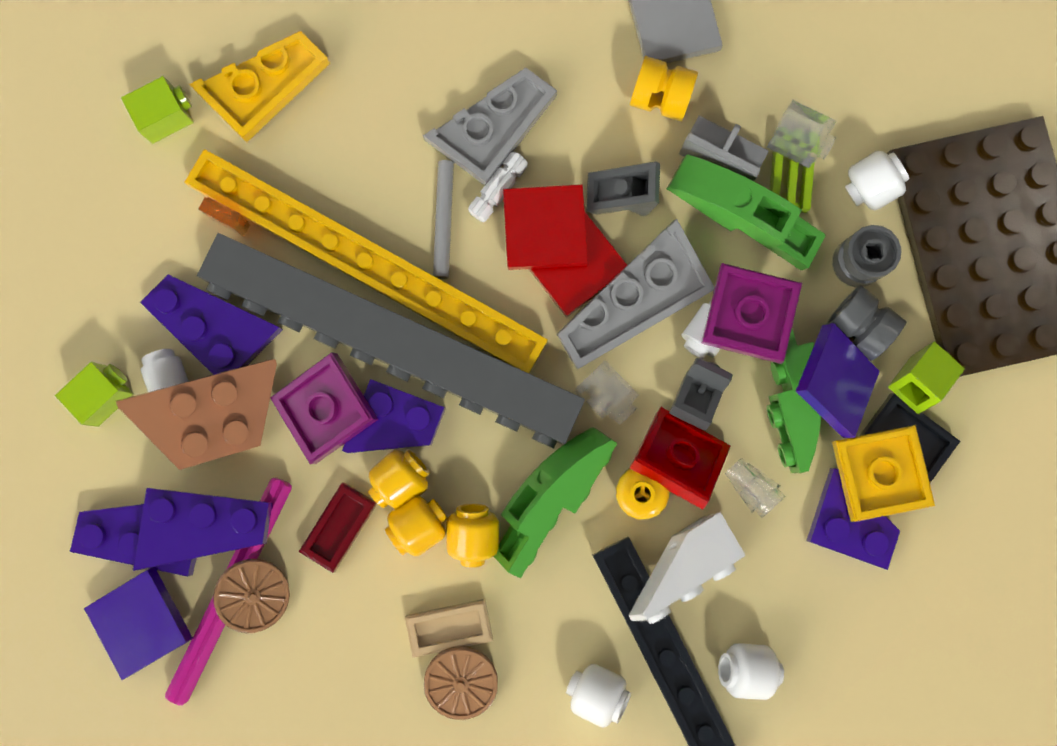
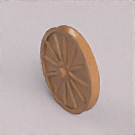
M261 559L242 560L226 569L216 583L213 595L216 613L227 627L237 632L256 633L266 630L274 625L286 611L290 596L289 585L282 571L274 564Z
M458 646L440 652L432 659L425 672L424 692L429 704L439 714L450 719L466 720L479 716L491 706L497 694L498 677L493 663L485 654L471 647Z

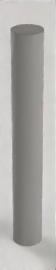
M449 160L438 161L433 276L438 279L449 278L454 162Z

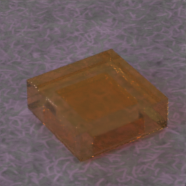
M209 197L204 198L198 208L209 219L243 237L250 227L249 221L240 213Z

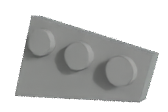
M524 68L488 92L487 97L467 110L465 108L453 115L452 120L437 130L434 128L424 134V140L483 185H486L496 170L502 167L503 161L517 148L556 98L557 90L529 69Z

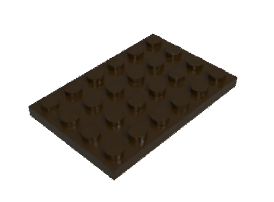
M1044 116L890 150L887 155L894 152L910 178L905 182L906 191L898 198L934 338L942 349L947 351L952 358L965 368L960 377L1057 355V163Z

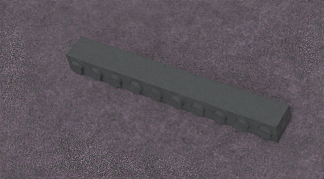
M217 233L197 274L199 278L209 283L206 290L227 300H229L231 294L245 300L242 306L262 316L265 315L267 310L280 315L278 323L300 333L303 326L316 332L314 339L329 347L336 349L338 343L352 348L350 356L364 363L372 365L374 359L389 365L386 370L387 373L408 382L410 376L416 377L425 382L422 389L441 398H445L447 392L462 398L459 406L478 415H481L483 409L497 414L498 417L495 422L517 432L520 425L535 432L532 437L533 440L553 449L557 442L565 445L585 401L582 397L220 233Z

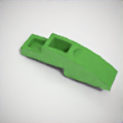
M688 154L683 158L666 188L729 231L738 228L801 271L810 267L826 234L799 217L802 209L785 198L727 168Z
M793 329L791 330L784 362L782 364L771 362L773 379L777 385H782L783 392L769 396L770 404L767 405L766 409L771 426L778 428L782 443L778 444V453L785 468L789 467L790 473H804L809 471L816 451L821 416L796 392L814 343L810 342L797 346Z
M592 427L558 448L525 480L501 513V516L510 524V527L499 543V550L494 558L508 573L519 578L523 576L527 567L535 560L537 551L546 535L556 525L558 515L563 508L576 514L582 502L589 496L591 487L601 470L610 461L612 452L618 444L617 442Z

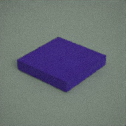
M834 323L826 324L821 327L796 392L843 438H855L880 371Z
M155 567L147 569L84 608L121 680L135 674L193 639Z

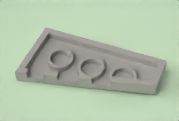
M676 219L670 223L557 333L576 369L583 367L714 290L713 283L678 220Z

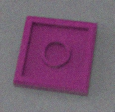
M722 263L719 268L701 344L782 364L788 347L802 283Z
M331 352L270 397L310 465L317 464L378 420L338 353Z

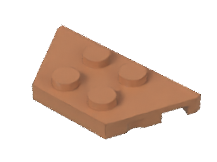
M269 359L116 401L117 407L179 470L261 446L277 363L275 359Z

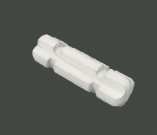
M514 151L503 161L504 167H499L480 191L481 197L476 196L469 205V213L481 222L487 221L494 212L493 206H498L504 199L503 189H511L516 183L515 178H520L527 169L528 162L526 159Z

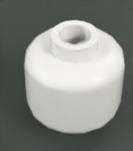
M875 151L849 168L848 176L851 183L846 185L845 188L856 206L865 203L869 209L879 210L905 193V182L910 178L894 152L887 155L883 151Z
M738 643L733 644L721 656L718 665V675L721 684L726 687L727 691L734 698L767 700L776 693L778 686L782 684L784 668L782 663L778 661L775 652L769 646Z
M597 664L589 665L583 673L575 671L566 691V694L572 696V712L603 728L610 725L612 721L617 724L619 723L631 696V692L626 690V681L622 676Z

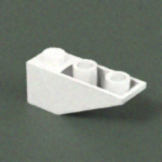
M721 512L704 516L671 537L629 614L631 621L647 620L649 624L657 622L671 612L669 605L678 599L686 602L704 591L702 584L713 578L714 581H717L736 570L734 563L746 555Z

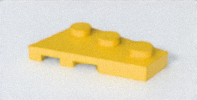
M299 31L259 50L257 56L238 65L235 63L221 68V73L205 81L200 78L189 85L247 143L317 77L330 62L327 56Z

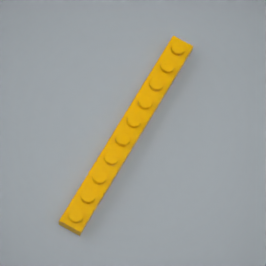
M205 149L184 181L190 188L504 363L530 374L548 342V339Z

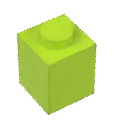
M164 76L121 97L136 129L152 144L194 123L187 109L192 107V104L180 85L174 88Z
M934 341L909 358L888 388L919 414L941 402L965 368Z
M90 362L55 397L81 425L99 427L118 409L116 401L131 397L133 393L125 385L128 381L126 376L114 365L109 364L106 366Z

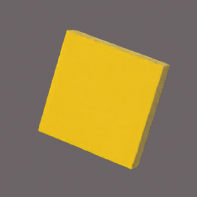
M916 425L832 442L851 522L935 506Z

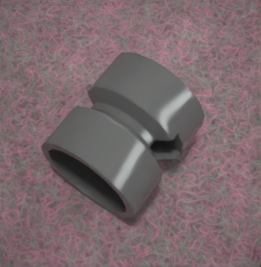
M869 225L862 227L836 248L832 260L836 276L841 282L849 286L858 287L862 285L864 287L888 275L897 267L901 259L902 249L899 239L891 230L884 226Z
M860 285L839 305L826 324L834 323L848 338L854 337L853 344L870 361H873L895 341L905 327L906 320L889 307L879 309V300Z

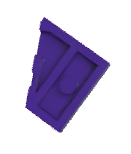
M830 468L806 541L888 570L900 530L886 516L851 522L839 470Z

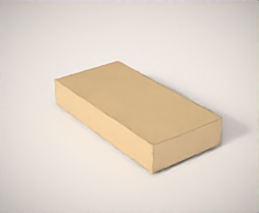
M486 599L405 616L413 658L442 652L452 647H467L493 641Z

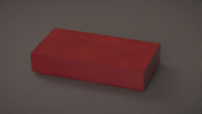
M342 482L299 552L328 571L336 572L377 503L350 485Z

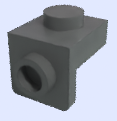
M696 358L682 380L669 414L706 431L713 420L721 396L730 384L733 375L721 369L715 363Z

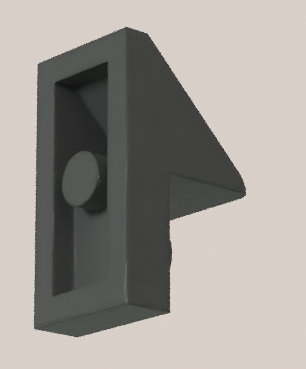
M655 161L588 173L587 212L597 215L630 210L641 216H647L659 204L660 163Z

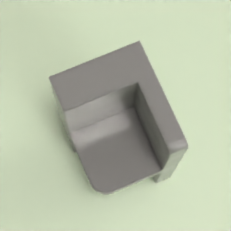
M698 116L679 154L684 157L688 154L704 159L754 181L769 151L737 135L741 128L738 124H735L732 131H729Z

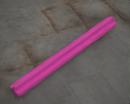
M280 478L270 479L260 499L262 502L273 503L268 537L292 490V485ZM265 544L235 550L227 569L242 560L258 559ZM213 597L165 693V698L168 701L179 706L189 701L225 627V624L216 613Z

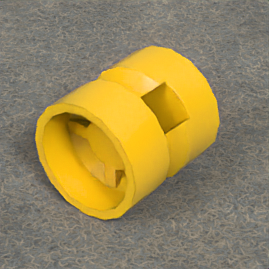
M645 56L630 106L649 112L656 107L660 109L661 116L682 122L698 72L681 66H676L673 70H670L665 61Z

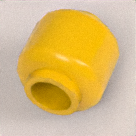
M392 450L369 471L368 478L372 487L368 492L380 507L386 508L389 505L394 509H398L414 497L421 496L427 490L428 480L426 477L430 472L420 458L411 450H407L405 453L400 450Z
M628 468L620 476L616 486V499L620 508L628 516L636 519H650L658 516L666 508L669 500V490L658 482ZM641 486V492L634 495L636 488ZM645 486L649 488L651 495L645 492ZM641 496H643V497H645V498L648 499V500H646V501H640V500H638V498H640Z
M417 496L388 514L387 521L389 526L384 530L390 541L402 555L408 552L410 555L418 557L445 537L446 530L442 522L448 517L434 498L427 503L423 497Z
M482 504L458 506L456 512L452 513L446 520V548L448 554L454 559L461 560L462 566H483L485 560L494 557L499 550V520L497 516L489 512V508Z

